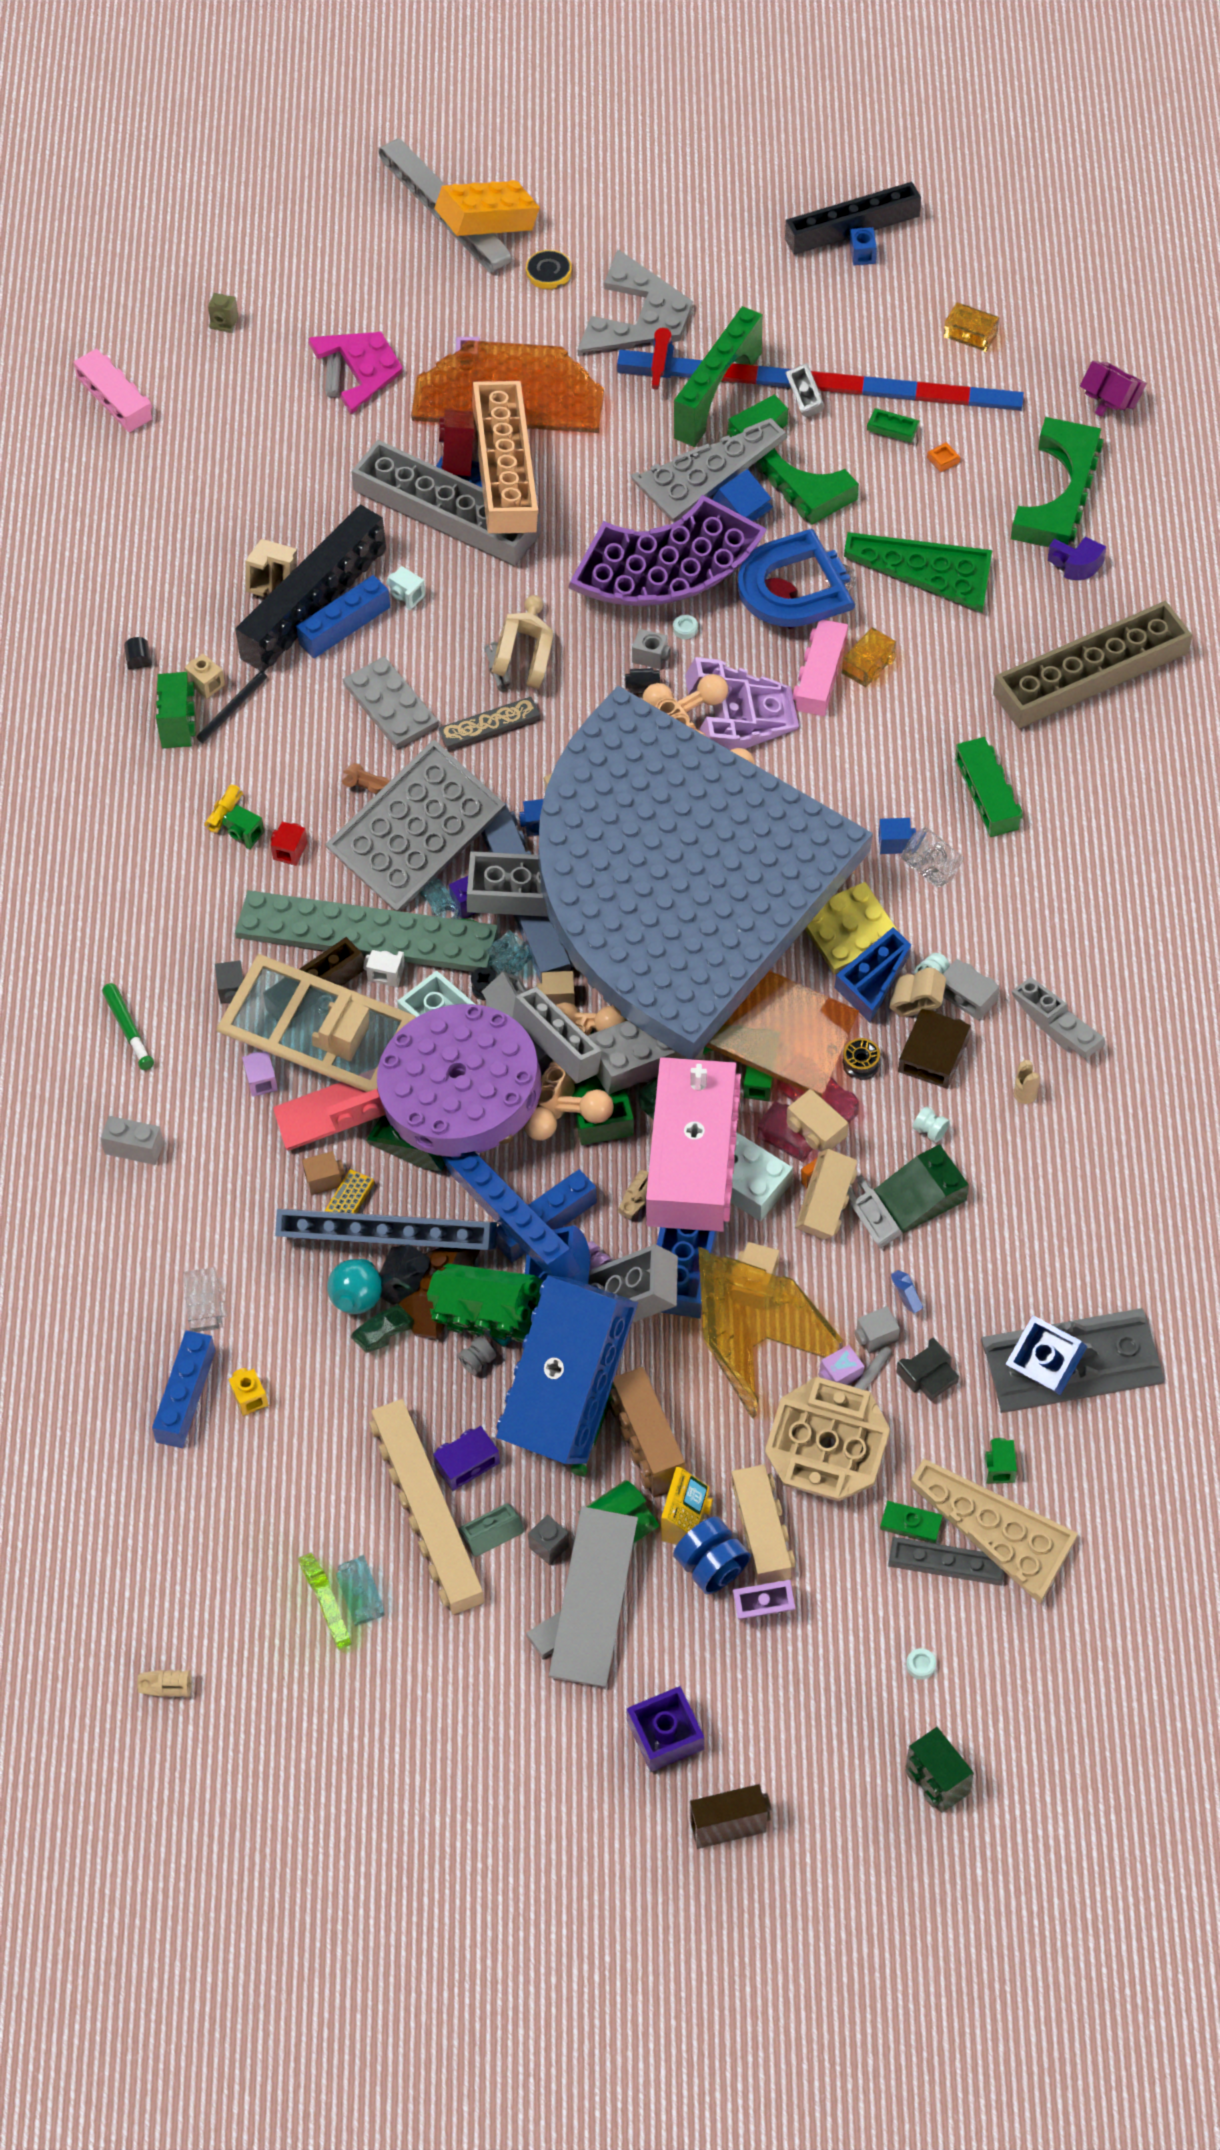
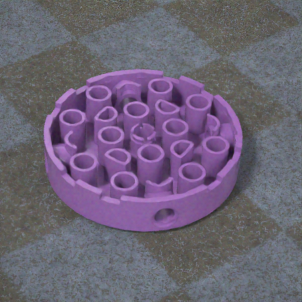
M475 1004L444 1006L428 1011L411 1020L390 1040L381 1056L377 1071L378 1092L390 1125L410 1145L427 1153L441 1156H461V1153L472 1151L481 1153L498 1146L499 1141L505 1139L510 1134L514 1136L527 1123L535 1111L542 1087L536 1050L526 1030L509 1015L491 1007Z

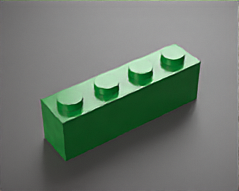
M984 736L956 744L955 761L989 836L994 837L1019 830L1020 819L1023 818L1021 806L1016 804L1013 799L1014 794L1011 785L1005 782L1002 765H998L995 760L994 747L988 744Z

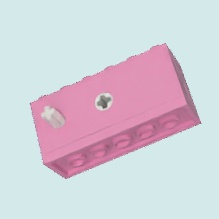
M660 1057L646 1195L647 1226L723 1232L724 1221H730V1200L732 1198V1177L734 1174V1153L736 1150V1129L738 1127V1106L741 1090V1073H736V1063Z

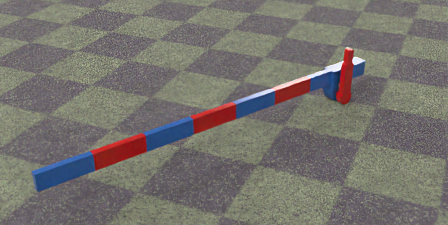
M663 327L657 329L654 333V353L619 349L617 373L653 376L652 389L658 390L661 377L671 378V376L690 378L702 360L674 357L671 331ZM732 363L721 381L791 388L785 373L791 369ZM811 371L818 391L1022 411L1024 392Z

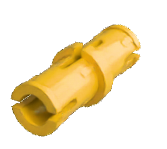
M229 785L220 801L217 800L214 804V810L204 823V826L209 831L217 833L220 830L224 816L233 810L235 804L243 795V791H239L240 788L238 786Z

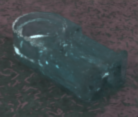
M438 878L432 880L420 892V896L424 895L429 902L432 915L441 917L440 914L443 911L450 910L454 912V916L450 919L459 920L458 907L442 881Z

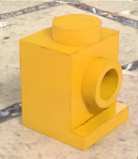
M247 1368L238 1369L232 1374V1378L228 1379L230 1389L242 1416L269 1406L266 1392L255 1369L249 1371Z

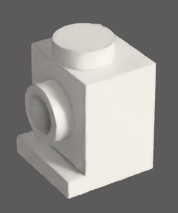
M372 950L370 955H366L363 966L364 970L367 971L368 981L398 987L405 969L404 952L398 951L397 955H393L388 951Z

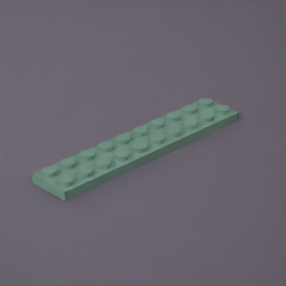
M248 890L235 935L239 939L324 951L347 937L362 952L363 956L370 955L372 950L388 951L393 955H397L398 951L404 952V960L408 963L474 972L478 968H489L499 930L498 925Z

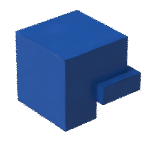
M748 469L722 486L712 499L753 522H756L773 508L769 503L772 498Z

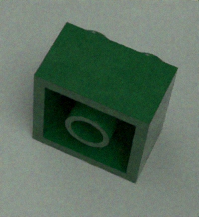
M938 1726L908 1747L906 1774L914 1784L918 1783L925 1791L923 1793L924 1797L931 1807L934 1808L936 1806L943 1813L970 1794L974 1772Z

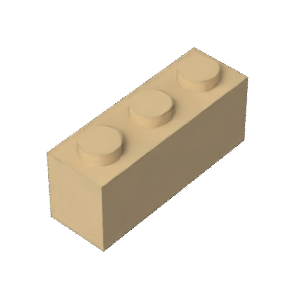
M830 1149L819 1152L795 1225L796 1229L821 1239H827L837 1234L841 1225V1220L839 1219L841 1210L846 1207L849 1200V1194H847L849 1185L854 1182L857 1175V1169H855L857 1160Z

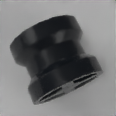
M482 967L472 973V993L477 999L486 1000L482 990L496 978V974L492 969Z

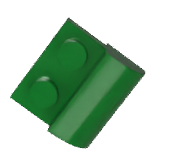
M624 1480L585 1506L638 1517L633 1544L659 1527V1524L644 1503L646 1499L628 1480Z

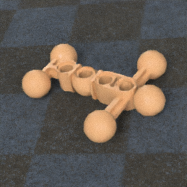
M705 675L699 681L697 691L677 702L668 686L656 683L649 685L644 690L642 700L706 736L703 732L696 729L694 723L690 722L686 712L702 703L707 705L721 704L728 695V684L720 675ZM744 748L730 750L755 764V760L748 750Z
M563 1002L556 1004L587 1036L590 1035L593 1028H596L598 1032L628 1021L621 1016V1012L613 1005L603 1007L596 1014L581 1013L571 1003ZM552 1059L549 1068L546 1069L541 1079V1094L536 1109L523 1127L525 1133L531 1139L538 1141L549 1139L555 1133L557 1127L556 1119L560 1118L565 1112L581 1113L588 1122L598 1124L605 1122L612 1115L613 1101L606 1092L597 1089L587 1092L582 1098L572 1097L576 1082Z

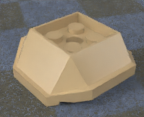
M816 1376L781 1398L765 1448V1454L784 1486L835 1501H841L875 1485L889 1438L890 1428L871 1392ZM830 1437L836 1443L831 1448H824L820 1445V1442L823 1438Z

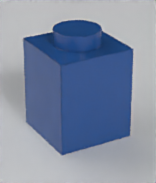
M910 818L879 819L880 854L911 853V844L916 843V828H911Z

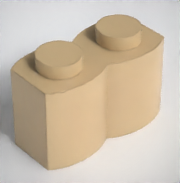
M925 968L918 971L915 975L905 974L895 979L889 1008L900 1017H909L918 1014L921 1008L933 1010L940 1007L943 1001L946 977L935 968Z

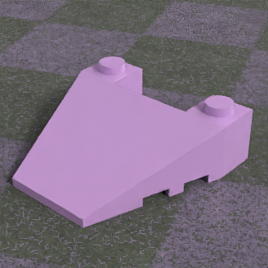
M694 658L685 674L688 695L697 691L698 683L705 675H720L728 684L726 699L721 704L713 705L715 717H706L699 729L708 738L729 750L735 748L746 749L798 729L799 724L790 686L763 676L760 679L748 675V671L739 668L738 671L725 666L726 662L721 660Z

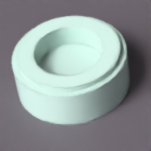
M690 615L678 616L673 622V632L680 639H691L698 632V622Z
M919 1648L913 1650L907 1657L906 1668L908 1673L913 1678L919 1680L927 1679L933 1675L936 1667L935 1656L927 1649Z

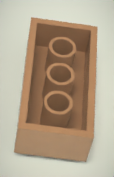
M640 1367L614 1377L612 1389L609 1393L611 1398L609 1406L613 1417H619L622 1425L619 1426L623 1440H629L632 1449L629 1452L634 1465L639 1464L642 1470L640 1479L645 1490L650 1489L654 1498L669 1492L676 1467L685 1470V1461L645 1369Z

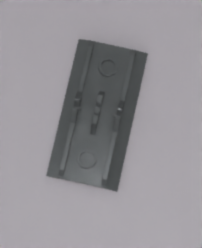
M1143 1308L1051 1324L1088 1346L1061 1396L1006 1365L1025 1329L981 1337L1001 1413L1164 1384L1162 1368Z

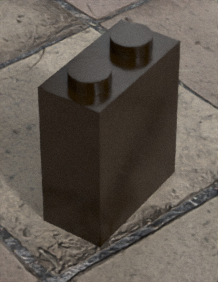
M921 1008L899 1058L898 1072L948 1089L969 1041L971 1025L961 1019H952L936 1011H928Z
M760 1784L690 1800V1825L697 1849L766 1832L767 1822L771 1821L769 1812L771 1811V1803L768 1793L762 1794Z

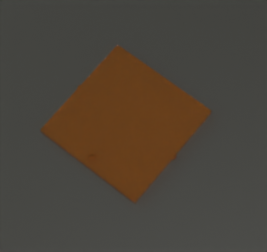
M769 970L705 1046L805 1092L812 1089L822 1098L859 1010Z

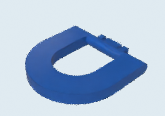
M808 529L767 542L757 547L740 566L738 573L740 599L749 612L769 624L783 627L804 626L855 608V603L844 585L851 580L849 574H847L840 558L837 557L835 550L825 551L814 529ZM815 557L831 585L830 588L809 595L786 599L771 593L764 581L772 571Z

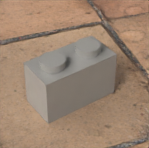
M956 959L942 974L946 977L943 998L978 1021L998 1000L999 985L992 978L985 977L977 972L968 963H963Z
M108 1116L100 1138L106 1155L156 1165L164 1144L160 1126Z

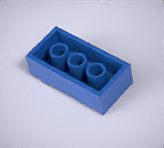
M660 1227L656 1245L678 1256L677 1303L675 1307L661 1313L701 1319L718 1231Z

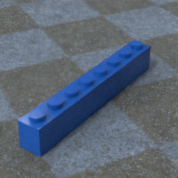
M475 1151L461 1153V1156H441L451 1176L547 1275L571 1278L581 1270L571 1249Z

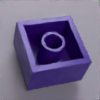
M681 1686L626 1708L627 1723L650 1772L704 1750V1735Z

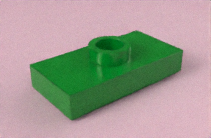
M874 408L867 424V431L912 443L919 428L920 420Z
M887 1500L880 1530L936 1544L943 1515Z

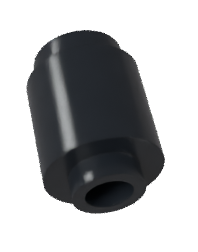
M653 668L630 669V674H625V689H630L632 694L644 693V690L649 685L660 683V670H653Z

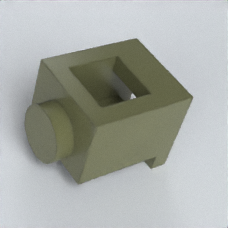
M213 293L208 304L209 329L232 333L239 317L236 297Z

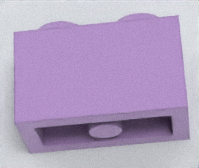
M790 1580L733 1590L738 1620L795 1610Z

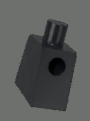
M411 1245L392 1247L379 1273L382 1280V1293L380 1297L391 1305H395L416 1292L425 1272L428 1270L430 1258Z

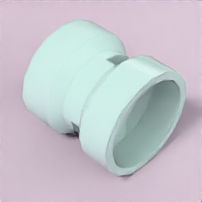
M932 953L916 967L915 974L925 968H935L943 974L950 967V964L944 955Z
M926 1106L916 1117L913 1129L919 1133H927L928 1138L937 1143L946 1133L950 1121L943 1116L937 1117L935 1111Z

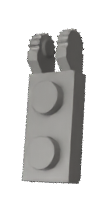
M860 1175L857 1177V1182L866 1193L856 1198L855 1192L849 1186L847 1194H849V1199L851 1200L850 1204L879 1248H882L903 1233L874 1189H871L863 1176Z

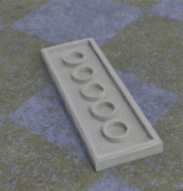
M581 1506L549 1678L606 1688L638 1517Z

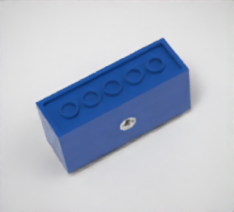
M547 1275L546 1280L543 1281L540 1287L541 1297L538 1306L531 1315L532 1325L530 1332L523 1340L522 1348L524 1350L521 1360L517 1362L514 1369L515 1379L513 1385L505 1397L507 1404L504 1413L497 1422L498 1432L496 1438L564 1464H587L638 1302L572 1278Z

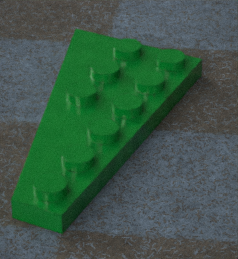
M847 533L844 549L845 558L983 613L992 550Z

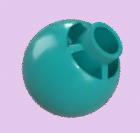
M367 1259L346 1260L338 1264L330 1273L327 1282L328 1296L334 1306L342 1312L361 1314L369 1311L379 1301L382 1293V1280L371 1261Z

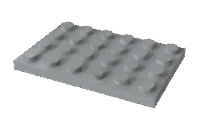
M433 739L325 845L329 851L394 911L401 912L506 809V804Z

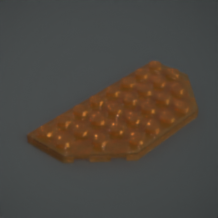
M469 340L461 345L462 348L453 355L451 353L435 363L436 366L428 372H422L416 378L411 412L412 421L439 423V416H444V409L473 411V382L521 381L527 429L600 433L604 388L599 383H595L589 377V373L578 362H574L562 346Z

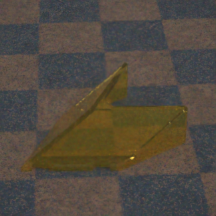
M698 1247L703 1340L753 1419L757 1416L759 1401L755 1392L753 1347L765 1339H770L826 1358L843 1348L844 1340L792 1278L786 1276L781 1278L767 1273L765 1269L727 1256L723 1258L709 1253V1250Z

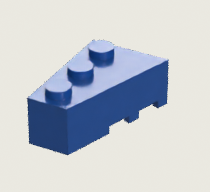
M894 927L836 974L834 988L869 1023H871L910 955L912 944Z

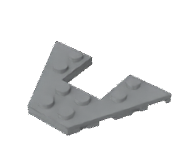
M617 250L604 282V289L645 297L646 300L636 325L591 316L578 347V356H583V352L602 350L604 353L613 349L635 348L636 344L651 342V345H654V333L657 329L663 327L671 331L672 342L680 341L693 309V301L622 251Z

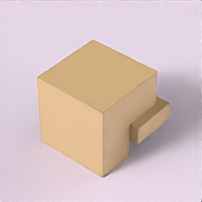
M261 539L245 560V592L264 597L266 592L269 595L297 567V549Z
M342 989L335 1003H329L328 1015L318 1033L313 1032L312 1045L351 1062L369 1029V1008L352 1001V993Z

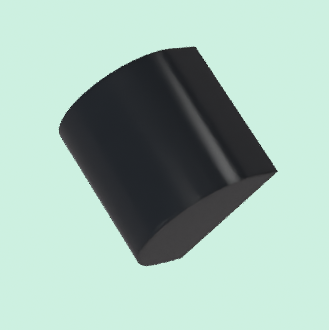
M133 637L124 643L128 670L152 666L149 644L145 638Z

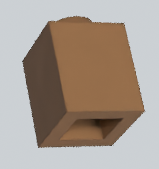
M333 1151L302 1159L304 1174L311 1195L339 1188L342 1183L341 1176H344L345 1172L342 1161H336Z

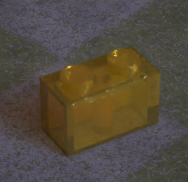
M956 302L945 320L944 337L987 352L998 334L999 317Z
M871 627L843 657L842 674L866 688L872 681H876L886 665H891L897 655L895 652L896 641Z

